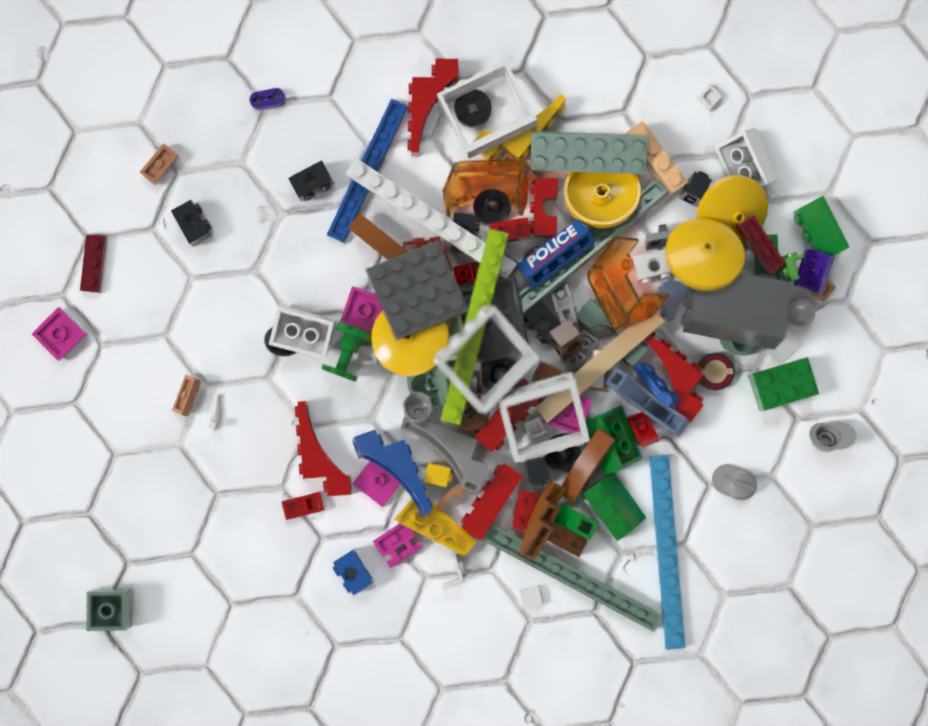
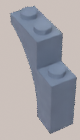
M681 281L662 282L660 284L661 287H658V298L662 300V306H659V315L663 317L664 322L674 320L680 303L688 295L689 289H686V285Z
M618 368L614 370L605 383L629 405L638 409L655 424L677 437H680L690 423L687 418L669 406L663 405L657 397L642 387L630 375Z

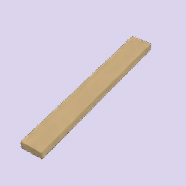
M653 307L647 310L573 375L579 395L664 322V319ZM566 389L552 393L535 407L547 423L573 401L571 390Z

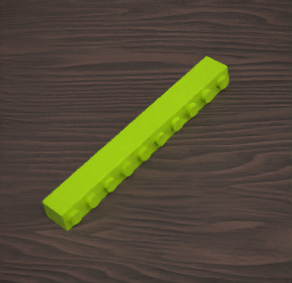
M492 229L488 231L465 324L470 320H474L481 308L491 306L508 233ZM486 321L459 347L453 373L468 389L471 385ZM451 381L441 421L460 425L467 399Z

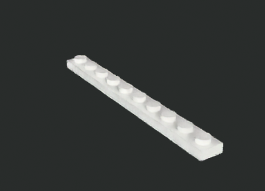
M355 158L345 173L346 176L481 263L485 242ZM503 255L498 276L503 279L508 278L517 263Z

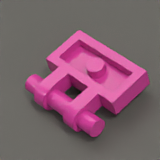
M400 523L373 540V543L383 557L389 553L392 556V559L387 561L390 568L396 564L400 565L403 563L402 560L411 554L412 556L418 553L417 550L423 547L419 540L414 544L411 543L410 539L416 535L411 529ZM405 544L407 549L398 554L395 549Z

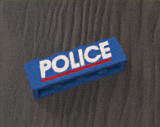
M576 219L516 266L523 278L535 289L592 246L595 241L590 231Z

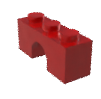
M535 177L534 183H531L530 194H534V202H530V213H533V221L529 222L530 232H533V237L552 238L557 234V216L546 215L542 205L546 201L557 200L558 178Z

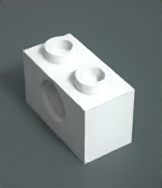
M665 249L631 259L637 282L642 281L644 284L654 281L653 277L660 276L663 279L672 276V272L665 259ZM650 262H655L658 265V271L654 272L649 268Z

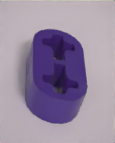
M280 88L256 91L249 98V102L255 110L280 107L286 101L285 93ZM275 93H278L279 96H282L279 98L278 102H276L275 99L269 98L275 97ZM256 97H260L262 100L266 99L260 102L261 105H257L254 102Z

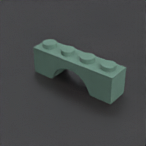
M590 298L576 314L578 322L587 330L592 327L603 326L613 331L617 337L628 328L624 324L621 326L614 314L611 312L606 313L602 309L603 305L596 299L592 300ZM641 341L621 360L629 367H633L648 350L645 347L647 344Z

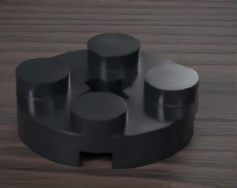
M475 89L455 100V116L458 122L465 127L475 128L480 125L482 126L491 116V100L480 90ZM475 104L478 111L470 113L468 106Z

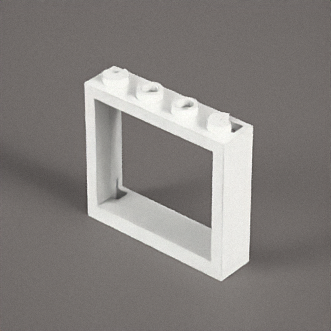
M506 61L498 65L495 63L490 69L486 71L481 70L475 73L473 77L462 79L457 82V85L450 88L446 87L444 91L437 94L438 102L468 159L537 127V119ZM504 76L525 117L468 144L447 103Z
M484 306L477 313L478 316L474 320L468 321L463 327L464 330L460 334L454 335L449 341L450 344L446 348L440 349L433 360L435 365L476 410L484 414L540 359L495 306ZM490 317L524 356L479 401L444 362Z
M571 372L510 389L498 401L515 463L525 462L537 456L543 457L554 451H563L568 447L581 446L590 441L576 382ZM570 389L580 431L517 449L506 407Z

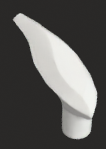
M216 394L209 412L208 428L214 431L218 427L221 416L220 394Z

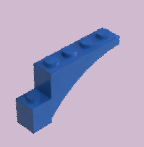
M376 429L354 436L352 443L358 459H366L388 472L408 492L416 504L421 517L430 515L433 505L431 499L426 497L424 492L426 487L423 480H420L418 477L419 469L416 462H413L411 459L412 451L409 444L406 445L405 441L401 440L382 447L384 445L383 439L380 434H377Z

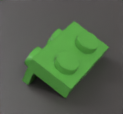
M793 252L783 256L782 259L786 264L779 268L780 273L776 274L777 279L786 282L798 280L799 277L794 262L804 258V253L798 255L797 252Z

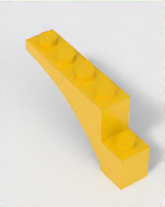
M560 94L546 109L535 116L537 127L479 155L489 162L491 158L494 160L501 152L499 148H502L505 152L508 151L517 161L521 157L525 159L531 151L529 149L531 146V132L543 131L545 128L548 130L554 123L553 117L556 114L560 115L566 108V105H564L566 98ZM482 130L474 141L484 136H487L495 131L486 132Z

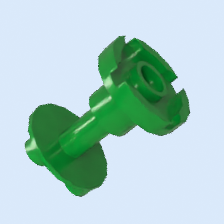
M338 322L336 329L344 333L339 346L343 349L335 368L322 363L321 369L356 382L358 377L346 371L353 353H358L362 340L372 343V334Z

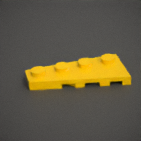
M411 499L393 519L463 557L477 542L433 502L430 515L422 518L416 504Z

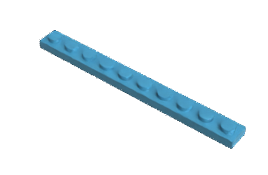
M669 455L649 456L664 644L666 650L685 648Z

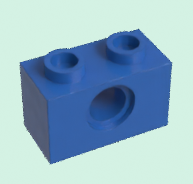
M354 548L333 562L334 566L332 568L335 574L343 578L345 590L348 593L351 592L353 596L374 582V579ZM354 568L357 571V576L354 578L349 577L347 569Z

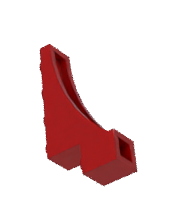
M435 58V64H432L431 76L435 77H412V83H408V94L412 95V102H408V113L412 114L411 120H408V132H411V139L407 140V151H411L412 157H419L423 129L429 114L438 101L437 94L444 91V88L450 87L454 82H458V59Z
M653 331L644 341L656 352L664 364L674 392L679 396L680 403L677 404L675 411L687 418L691 423L705 405L702 402L704 399L696 392L690 393L703 376L702 368L695 362L692 364L687 362V356L679 350L674 352L670 349L672 345L664 339L658 340L655 337L656 333Z
M298 401V406H295V417L299 419V425H296L297 437L300 436L297 452L298 456H301L302 463H299V475H302L303 479L326 477V481H323V490L327 492V497L351 495V475H346L326 454L313 430L307 401Z

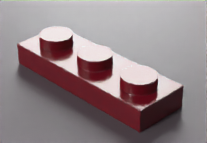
M755 215L750 216L736 226L767 275L786 264Z
M86 234L79 291L101 293L107 244L106 236Z

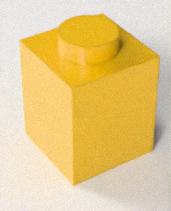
M428 463L424 482L447 487V483L451 484L454 473L450 472V467Z

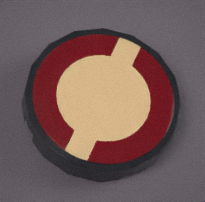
M707 354L697 364L702 368L701 372L703 373L699 383L708 390L718 391L725 389L734 379V365L724 354Z

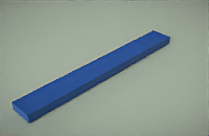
M392 98L390 99L361 162L377 172L408 110L407 105ZM352 180L326 234L327 236L345 243L350 232L348 227L357 217L369 192L368 189Z

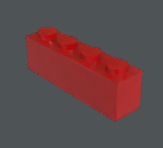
M524 378L517 387L531 383ZM541 397L506 407L513 433L517 429L515 426L519 420L523 422L530 414L528 409L532 405L536 407L542 400ZM500 408L474 437L491 452L494 449L498 451L504 445L503 439L507 435Z
M505 463L496 466L492 472L495 476L491 482L487 480L481 489L484 493L480 498L477 496L471 504L473 507L471 513L466 512L460 521L463 523L461 528L480 541L523 477L522 474Z

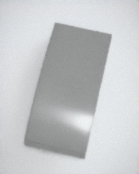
M586 328L580 334L583 339L581 341L582 349L566 360H560L575 372L600 340Z

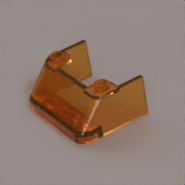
M523 159L468 160L454 163L443 187L447 217H451L454 207L464 208L468 206L472 198H476L480 192L487 189H497L504 192L508 196L509 204L518 207L519 216H523L528 200L527 161Z
M614 236L587 273V280L607 320L615 330H623L652 318L670 297L668 293L644 292L640 298L628 278V274L633 268V261L629 254L639 242L638 238Z

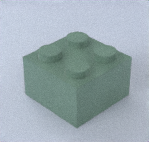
M132 588L91 589L87 591L86 631H126L132 627Z

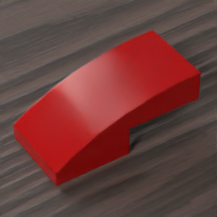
M320 492L281 501L285 520L324 511Z

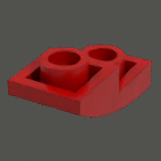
M470 262L453 267L457 285L476 282L480 263Z

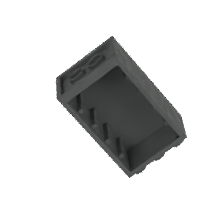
M740 273L734 282L718 290L704 291L686 285V289H689L683 303V307H686L685 314L683 313L681 317L683 332L775 350L785 339L792 289L791 282Z

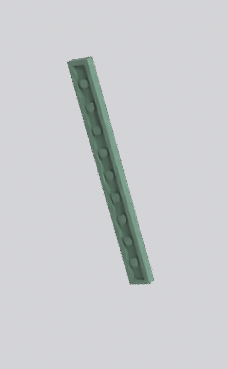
M657 179L653 180L641 190L639 205L635 213L627 221L611 228H596L591 232L595 241L592 246L535 289L529 284L519 292L523 314H527L669 195V191Z
M493 523L483 539L484 542L653 632L663 616L654 609L543 550H540L534 561H531L519 554L523 539Z

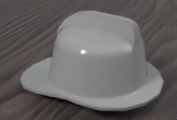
M821 422L811 427L809 437L812 441V446H815L821 452L827 453L853 445L856 440V432L850 424L845 422Z
M724 464L717 467L713 472V486L724 495L738 500H746L756 492V478L745 469Z

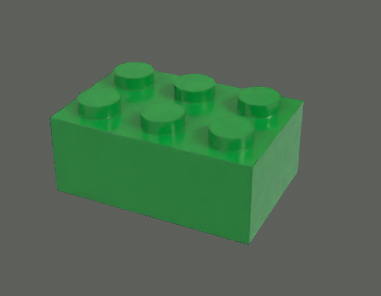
M808 357L748 374L759 411H766L819 394Z

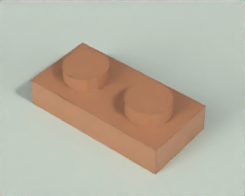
M163 143L139 173L156 186L180 156Z
M188 375L184 376L172 411L188 417L193 407L196 393L199 391L201 380Z

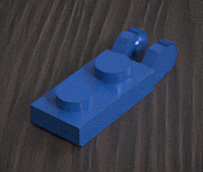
M638 363L634 367L636 373L663 405L677 406L680 403L677 393L669 390L665 380L655 373L656 370L651 364Z

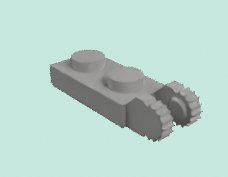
M566 280L551 293V297L561 324L566 321L564 314L571 313L572 322L577 324L579 322L575 313L576 308Z

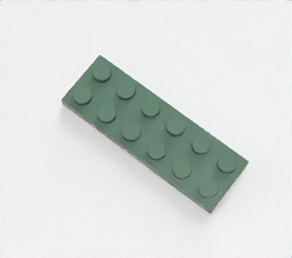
M532 131L530 170L646 174L648 135Z

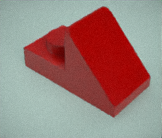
M640 412L627 418L637 445H640L641 448L660 441L657 432L644 413Z

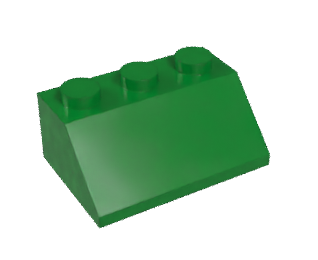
M824 195L793 212L795 223L798 226L800 225L803 231L802 236L807 243L809 242L812 249L834 256L850 248Z
M622 405L585 420L590 440L599 428L615 438L614 443L600 465L604 475L621 471L642 459Z
M614 472L605 475L581 492L616 541H619L633 531L646 518Z

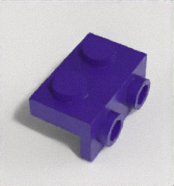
M805 249L804 258L801 259L797 272L799 279L795 280L794 285L823 294L835 256L814 249Z

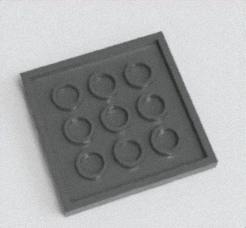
M438 240L366 268L368 278L396 341L465 314L469 310Z
M513 276L497 280L491 306L496 307L529 345L517 279ZM475 286L460 289L468 309ZM468 312L461 315L463 327L465 325ZM489 317L486 321L477 358H481L482 363L523 355Z

